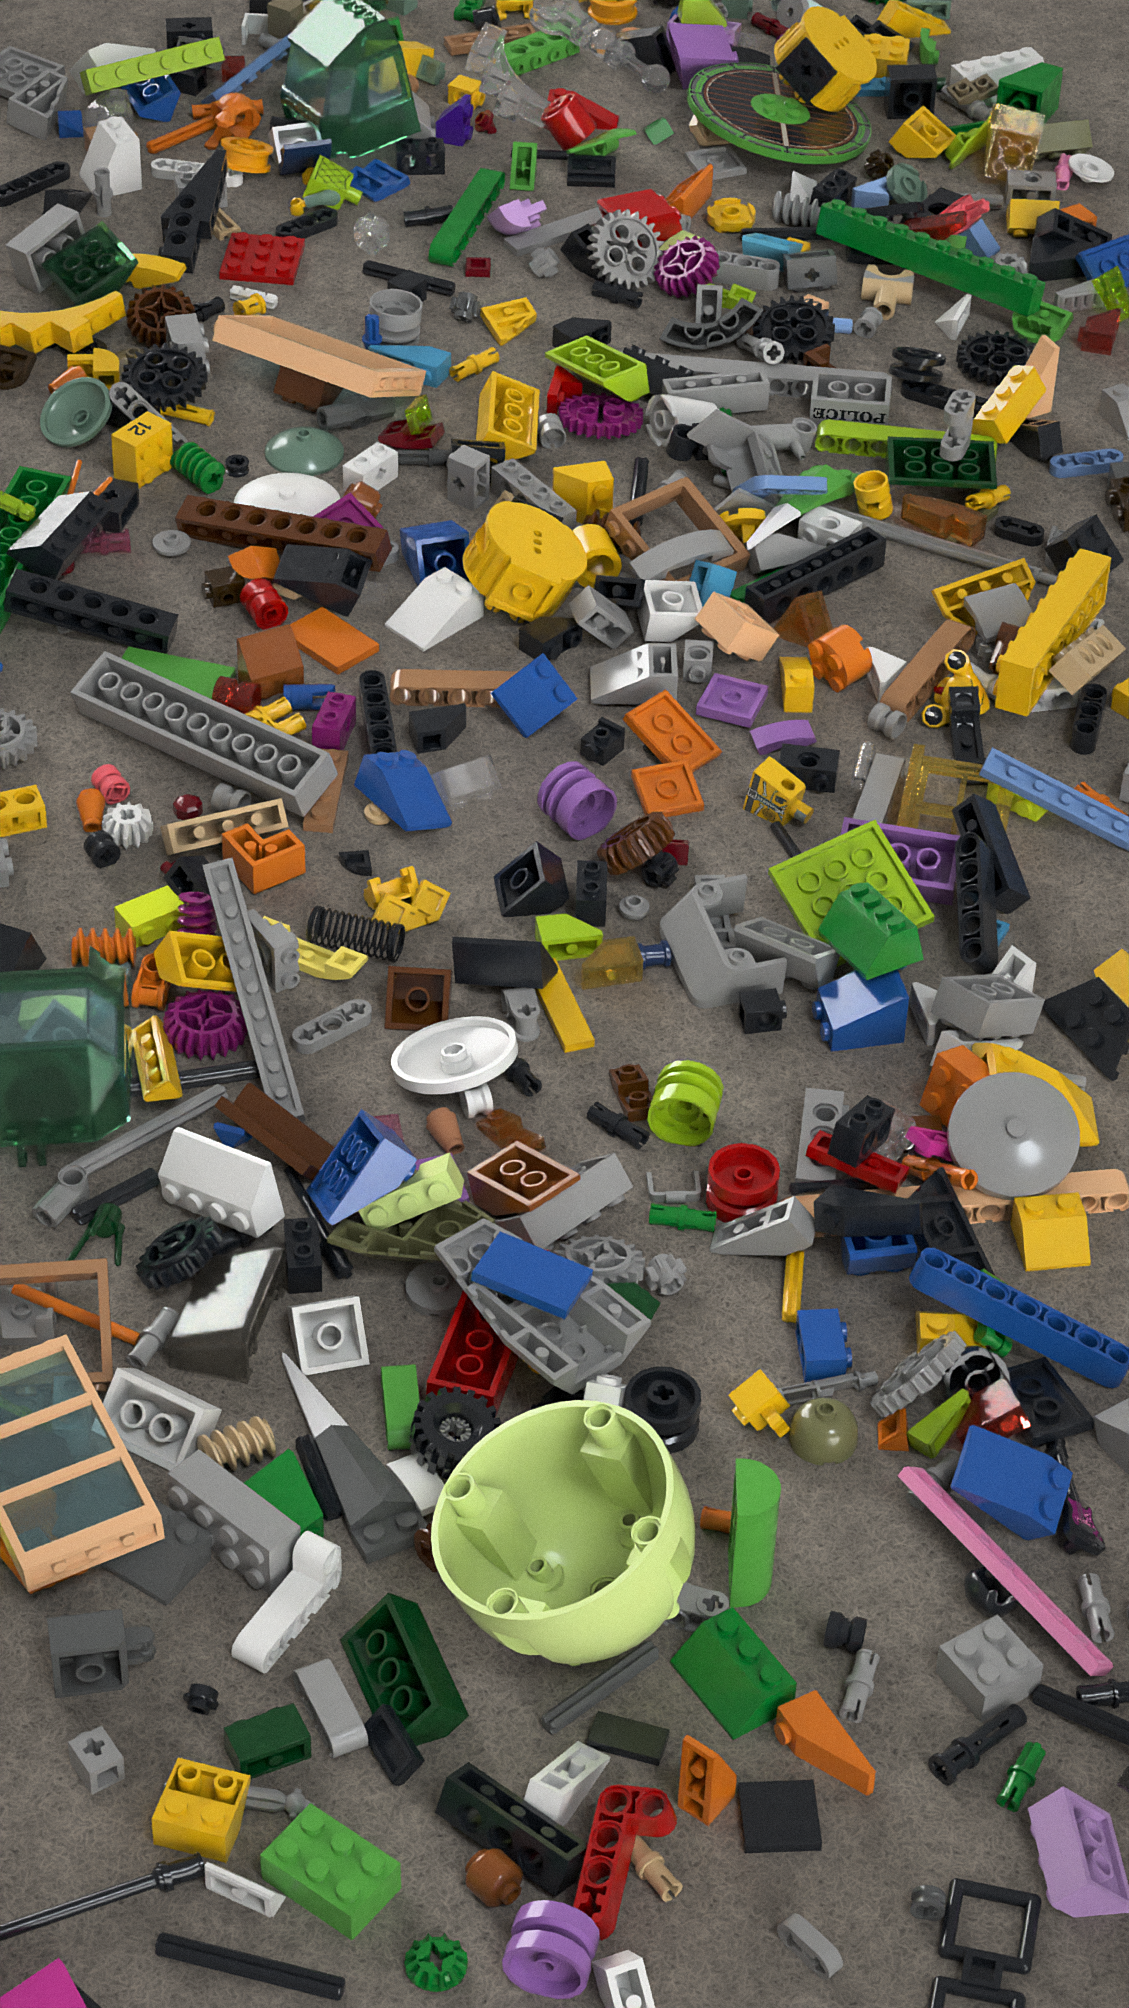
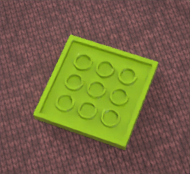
M876 820L870 821L768 869V875L802 932L824 943L827 942L819 935L818 928L839 893L850 889L852 885L868 882L912 921L917 926V929L934 922V914ZM841 955L837 967L847 962Z

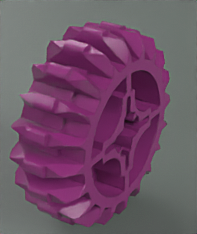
M695 235L691 239L686 236L683 241L677 239L676 244L669 245V249L662 251L663 255L657 258L659 263L653 266L656 270L654 273L655 280L661 290L669 296L674 295L680 298L684 295L688 298L691 293L697 294L698 284H711L712 278L718 276L717 270L720 268V259L710 241H707L704 237L698 238Z
M198 988L195 993L186 991L184 997L176 996L175 1002L168 1004V1009L163 1017L164 1032L169 1043L175 1047L178 1054L185 1052L188 1059L194 1056V1054L198 1055L200 1061L204 1058V1055H210L213 1061L218 1053L226 1057L228 1050L236 1052L238 1045L244 1044V1039L248 1032L240 1001L236 1000L234 994L226 995L225 991L222 990L219 992H214L212 989L201 991Z

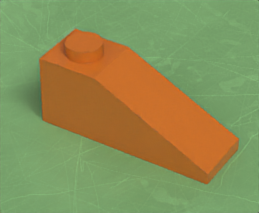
M816 1690L777 1707L774 1732L782 1745L787 1744L795 1756L866 1796L873 1793L876 1771Z
M687 1734L682 1741L677 1806L709 1826L735 1797L737 1775L718 1753Z

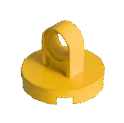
M738 508V514L729 516V511H726L719 515L742 544L750 539L751 535L754 534L767 517L765 516V511L756 508Z

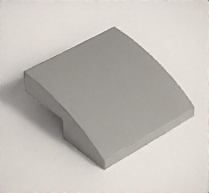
M1016 583L964 597V607L974 618L975 630L986 643L996 641L1002 622L1024 627L1029 614L1033 612Z

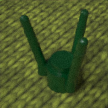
M111 1203L99 1205L87 1229L65 1261L75 1260L90 1237L97 1235L102 1238H108L114 1234L115 1266H120L123 1233L126 1228L125 1225L120 1223L122 1219L121 1209Z

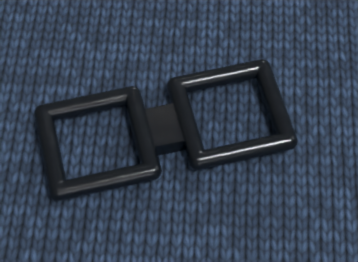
M960 1878L952 1879L948 1889L938 1954L944 1959L963 1962L961 1980L936 1976L932 1980L927 2008H944L946 1994L1009 2006V2008H1025L1026 1997L1023 1993L1000 1988L1003 1971L1026 1975L1031 1971L1042 1904L1041 1897L1034 1893ZM963 1895L1025 1908L1017 1957L955 1945Z

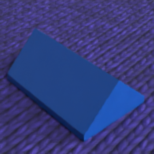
M169 75L121 87L140 117L163 122L171 121L181 93Z

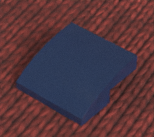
M331 139L283 145L280 150L282 161L278 165L279 174L305 172L309 167L314 168L320 155L330 160Z

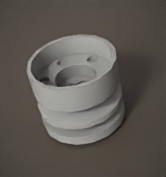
M386 289L374 293L370 297L369 314H377L379 316V334L382 336L380 345L418 346L419 324L421 323L422 301L411 292L400 289Z

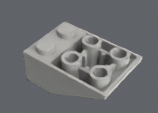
M647 643L590 667L591 704L638 705L665 689L677 701L678 667L676 644Z

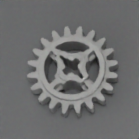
M0 708V766L6 769L8 764L17 766V760L26 761L27 754H34V747L38 746L37 728L33 726L32 719L26 720L24 713L16 716L15 710H11L8 713L4 712L3 708Z
M594 1235V1237L581 1236V1239L578 1240L569 1239V1245L560 1244L559 1250H554V1254L593 1269L592 1276L604 1283L635 1282L638 1284V1281L643 1280L645 1258L642 1257V1251L635 1250L634 1244L626 1245L624 1239L616 1240L612 1236L599 1237V1235Z

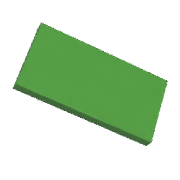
M129 646L122 656V659L219 703L236 675L235 667Z

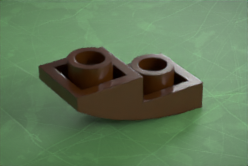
M626 1064L620 1068L610 1069L609 1077L624 1115L628 1117L630 1122L647 1119L653 1096L649 1091V1079L639 1064Z

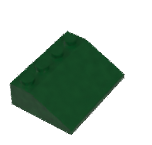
M891 436L887 438L885 474L890 485L997 489L994 441L971 440L962 459L948 461L940 456L942 439Z

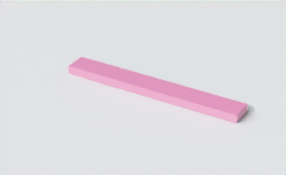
M904 1467L898 1477L1090 1676H1105L1114 1667L1113 1663L923 1468Z

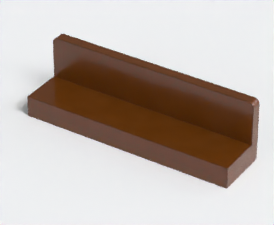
M250 1082L246 1084L234 1102L221 1096L215 1104L218 1110L310 1180L314 1179L335 1148Z

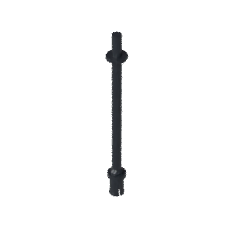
M196 1852L194 1855L170 1863H166L164 1860L156 1863V1867L150 1874L1 1924L0 1941L154 1888L164 1889L165 1893L172 1891L175 1885L205 1876L202 1857L200 1853Z

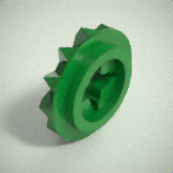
M428 1933L425 1939L420 1941L414 1940L412 1947L405 1954V1972L414 1985L426 1991L441 1992L449 1990L458 1985L467 1972V1952H464L461 1948L459 1940L452 1941L448 1939L445 1933L441 1937H432ZM431 1951H434L439 1959H443L441 1972L438 1971L433 1962H430Z

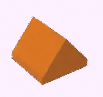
M906 1408L898 1409L894 1414H890L878 1422L879 1450L909 1451Z

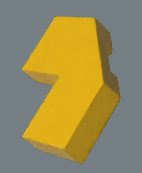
M425 879L420 882L411 905L386 892L382 895L371 921L376 918L378 923L380 920H383L385 924L390 921L391 926L393 923L403 924L405 932L440 919L451 893Z

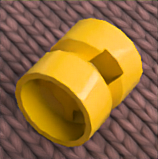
M877 470L859 474L853 482L859 514L877 520L889 517L893 512V504L887 475Z

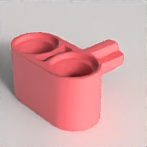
M968 194L953 202L939 214V217L948 234L957 235L976 222L982 216L981 214L990 210V203L984 198L974 202L971 194Z

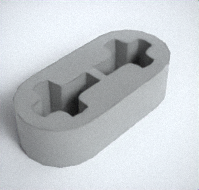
M793 1913L778 1924L777 1933L780 1940L821 1979L828 1980L842 1969L843 1960L835 1946L800 1914Z

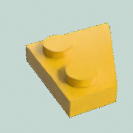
M527 297L483 307L480 310V317L497 343L502 346L536 321L537 313Z

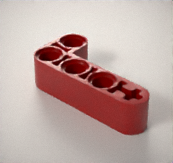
M620 1784L611 1785L605 1788L598 1798L573 1907L581 1910L594 1921L599 1929V1941L608 1938L616 1927L636 1835L664 1837L675 1829L677 1816L667 1794L660 1789ZM625 1805L623 1810L613 1813L617 1807ZM662 1809L660 1814L650 1816L653 1811ZM617 1841L614 1846L605 1848L609 1842ZM610 1876L606 1882L596 1884L600 1878Z

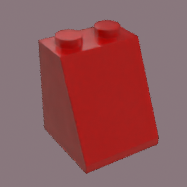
M652 189L602 198L596 201L603 218L609 212L613 214L618 209L621 212L629 209L631 215L638 211L639 219L647 216L646 224H655L652 229L653 233H661L656 238L657 241L664 242L682 231L680 224L681 214L675 206L671 207L663 195L656 194ZM615 230L616 236L621 239L620 233ZM637 239L639 246L643 248L642 242Z

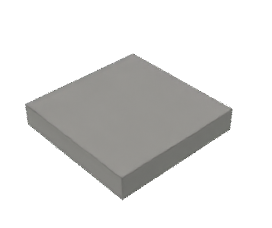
M729 145L685 152V160L695 173L711 163L713 166V180L747 174L746 166Z

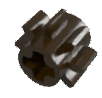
M879 149L869 153L870 156L866 158L864 165L867 175L873 179L887 176V172L894 166L892 156L887 152L881 154Z

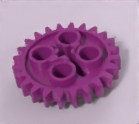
M592 392L589 396L581 393V397L573 395L572 399L566 398L565 402H561V406H559V418L563 428H568L569 432L577 431L576 435L586 434V438L593 435L597 439H600L601 436H605L607 439H611V436L621 438V434L630 436V432L636 433L637 429H641V425H643L644 412L643 408L639 407V403L625 401L620 397H615L616 395L614 394L606 396L605 392H602L601 395H596V393ZM600 408H604L602 423H598Z

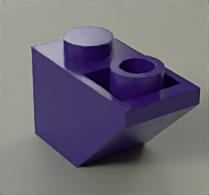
M465 94L445 109L436 121V138H443L445 144L463 147L467 140H471L473 135V126L470 125V119L473 115V105L470 104L471 95Z

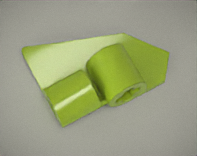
M992 112L980 128H973L966 133L959 132L945 150V155L950 160L949 168L951 170L960 165L967 156L985 146L994 128L996 120L994 112Z

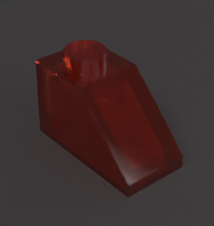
M1116 308L1087 317L1085 327L1080 326L1077 341L1082 342L1081 351L1111 356L1119 329L1121 309Z
M1003 1378L974 1393L956 1434L963 1446L969 1426L972 1425L1005 1438H1009L1031 1425L1007 1379Z

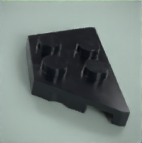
M1096 977L1046 999L1042 1008L1110 1080H1116L1119 1076L1116 1069L1122 1054L1127 1055L1129 1050V1006L1100 977Z
M939 1167L908 1198L922 1201L924 1231L921 1234H913L921 1252L925 1248H936L980 1271L984 1268L995 1276L944 1168Z

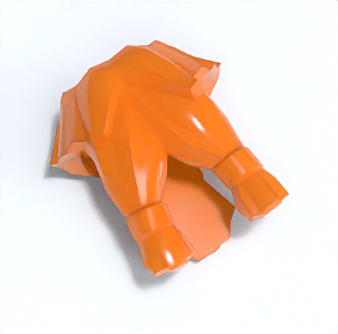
M228 93L219 100L213 101L211 103V114L213 115L214 122L217 124V128L204 146L209 150H216L222 138L231 136L250 138L252 131L256 130L261 120V116L253 101L241 93ZM244 111L245 118L237 117L238 113Z

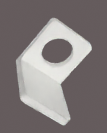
M245 13L241 26L242 45H246L249 34L261 35L264 32L268 33L267 14Z

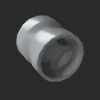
M547 413L538 418L537 432L542 446L546 449L551 448L550 445L553 443L555 448L563 446L566 441V434L559 416Z
M879 702L871 710L867 726L876 732L882 731L886 737L894 740L904 731L907 716L898 710L892 711L890 706Z
M220 783L216 787L211 798V809L216 812H223L251 804V794L241 789L235 791L232 786L225 783Z

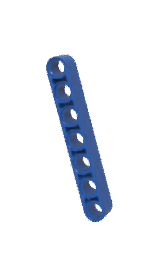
M925 1248L909 1275L911 1285L918 1291L1105 1387H1118L1129 1371V1348L1124 1344L941 1250Z

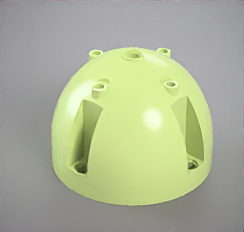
M575 1400L549 1404L527 1411L500 1425L480 1440L463 1457L444 1485L434 1511L431 1544L435 1565L442 1580L463 1610L482 1630L499 1643L518 1653L542 1655L552 1662L578 1666L617 1656L637 1646L653 1634L665 1620L677 1616L680 1610L677 1599L683 1584L690 1576L695 1553V1521L689 1492L683 1477L656 1431L645 1420L620 1406L598 1401Z

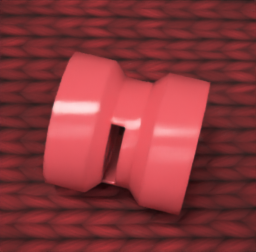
M102 765L94 771L91 777L92 785L102 793L107 804L112 805L124 801L128 797L130 786L114 765Z

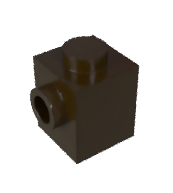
M232 566L204 571L205 583L201 584L202 594L205 600H210L214 608L241 602L240 594L245 586V580Z

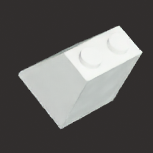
M122 116L110 117L107 120L98 122L79 172L80 178L91 192L96 188L94 171L97 168H107L110 170V188L113 190V196L142 189L139 138Z

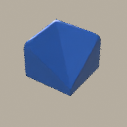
M81 110L58 111L59 137H83Z

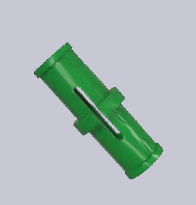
M651 1203L649 1224L677 1227L680 1231L696 1229L714 1233L717 1211L695 1210L688 1208V1205L682 1204L680 1207H672Z

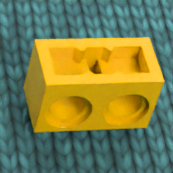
M37 785L0 792V837L47 828L46 807Z

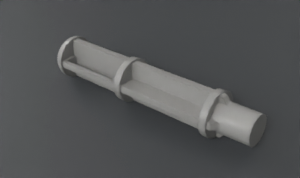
M855 1371L845 1375L812 1380L811 1382L782 1388L778 1387L777 1389L787 1401L812 1396V1398L788 1402L790 1405H794L818 1397H832L834 1391L851 1387L861 1392L865 1387L877 1385L878 1376L875 1371L867 1373Z

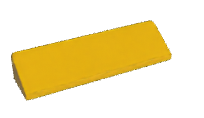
M157 1015L152 1016L130 1031L142 1095L146 1102L176 1099L183 1096L173 1046L169 1043L164 1032V1023Z

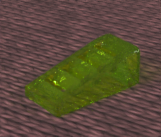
M1116 266L1091 282L1114 323L1118 324L1129 318V295L1121 271ZM1122 307L1124 312L1120 314L1119 308Z

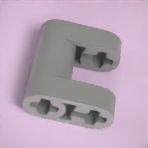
M965 389L954 391L945 405L943 421L949 426L941 440L940 456L945 460L958 461L962 459L970 445L976 398L972 391Z

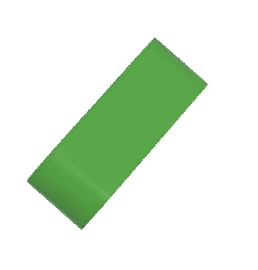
M416 1365L381 1366L382 1399L386 1439L388 1441L387 1450L410 1449V1428L415 1410L420 1402Z

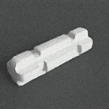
M237 285L230 289V299L244 301L249 299L252 294L258 293L265 300L266 308L274 309L278 304V297L274 294L267 293L265 295V292L249 288L244 290V287Z

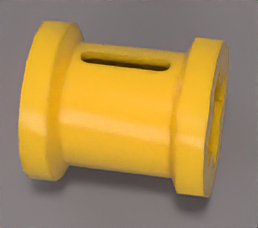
M254 293L247 300L235 301L233 303L234 315H263L266 313V303L261 295Z

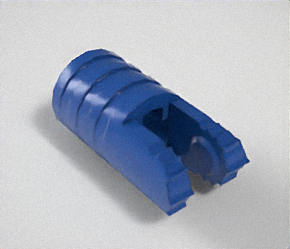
M284 684L283 695L289 701L292 710H320L325 699L313 698V696L327 695L328 691L335 692V685Z

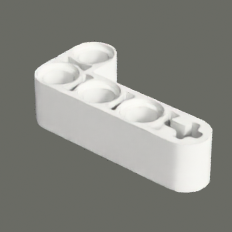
M305 1531L294 1547L292 1556L293 1570L239 1633L232 1647L231 1655L233 1658L264 1674L270 1670L289 1647L287 1642L291 1638L295 1639L310 1621L307 1619L310 1614H316L330 1597L329 1591L332 1588L336 1589L340 1583L342 1574L341 1547L310 1531Z

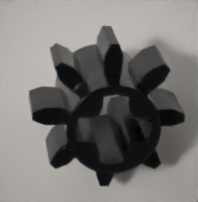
M662 850L651 859L645 861V865L641 867L644 880L653 887H661L663 884L669 887L677 879L674 874L679 871L675 857L668 852H662Z

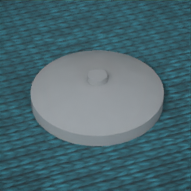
M1004 1072L982 1078L971 1085L960 1096L949 1119L947 1142L955 1166L969 1170L972 1169L977 1173L978 1182L975 1188L999 1199L1014 1200V1198L1044 1195L1057 1187L1065 1179L1078 1154L1080 1129L1072 1106L1054 1086L1033 1075Z

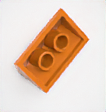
M711 163L679 183L665 198L671 207L675 206L680 214L688 215L692 219L711 197L713 166Z

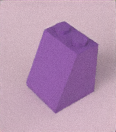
M668 24L671 56L683 89L689 88L691 79L705 68L718 64L739 63L737 52H732L731 49L733 48L731 35H726L722 25Z

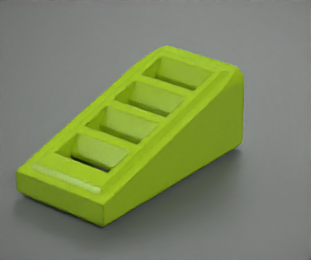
M962 1388L915 1424L907 1432L910 1446L927 1457L934 1459L971 1412L972 1404L969 1392Z

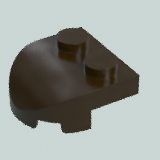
M0 345L1 390L17 388L28 380L37 360L35 353Z

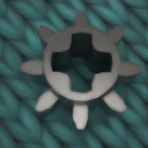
M460 292L457 298L452 297L449 309H452L453 317L456 320L472 322L474 316L479 317L482 306L477 301L478 297L469 292Z

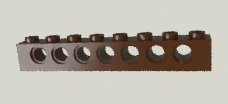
M192 495L186 496L175 517L178 530L186 533L193 539L240 548H247L249 546L276 548L279 555L283 554L287 544L349 549L372 560L369 571L374 572L381 571L392 550L388 530Z

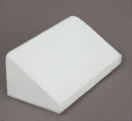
M209 1862L204 1866L207 1889L270 1918L271 1916L274 1917L286 1896L221 1866Z

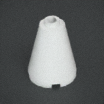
M666 394L652 396L646 408V416L650 415V424H646L647 432L650 439L657 446L662 444L663 447H667L675 425L687 424L692 426V423H700L718 408L711 402Z

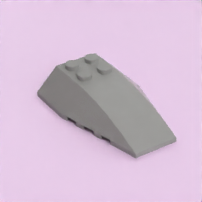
M484 1218L435 1245L434 1252L502 1342L551 1384L572 1395L586 1387L588 1381L596 1380L597 1375L607 1374L620 1366L651 1325L649 1318L607 1284L593 1276L566 1319L471 1281L472 1271L500 1231L522 1240V1238Z

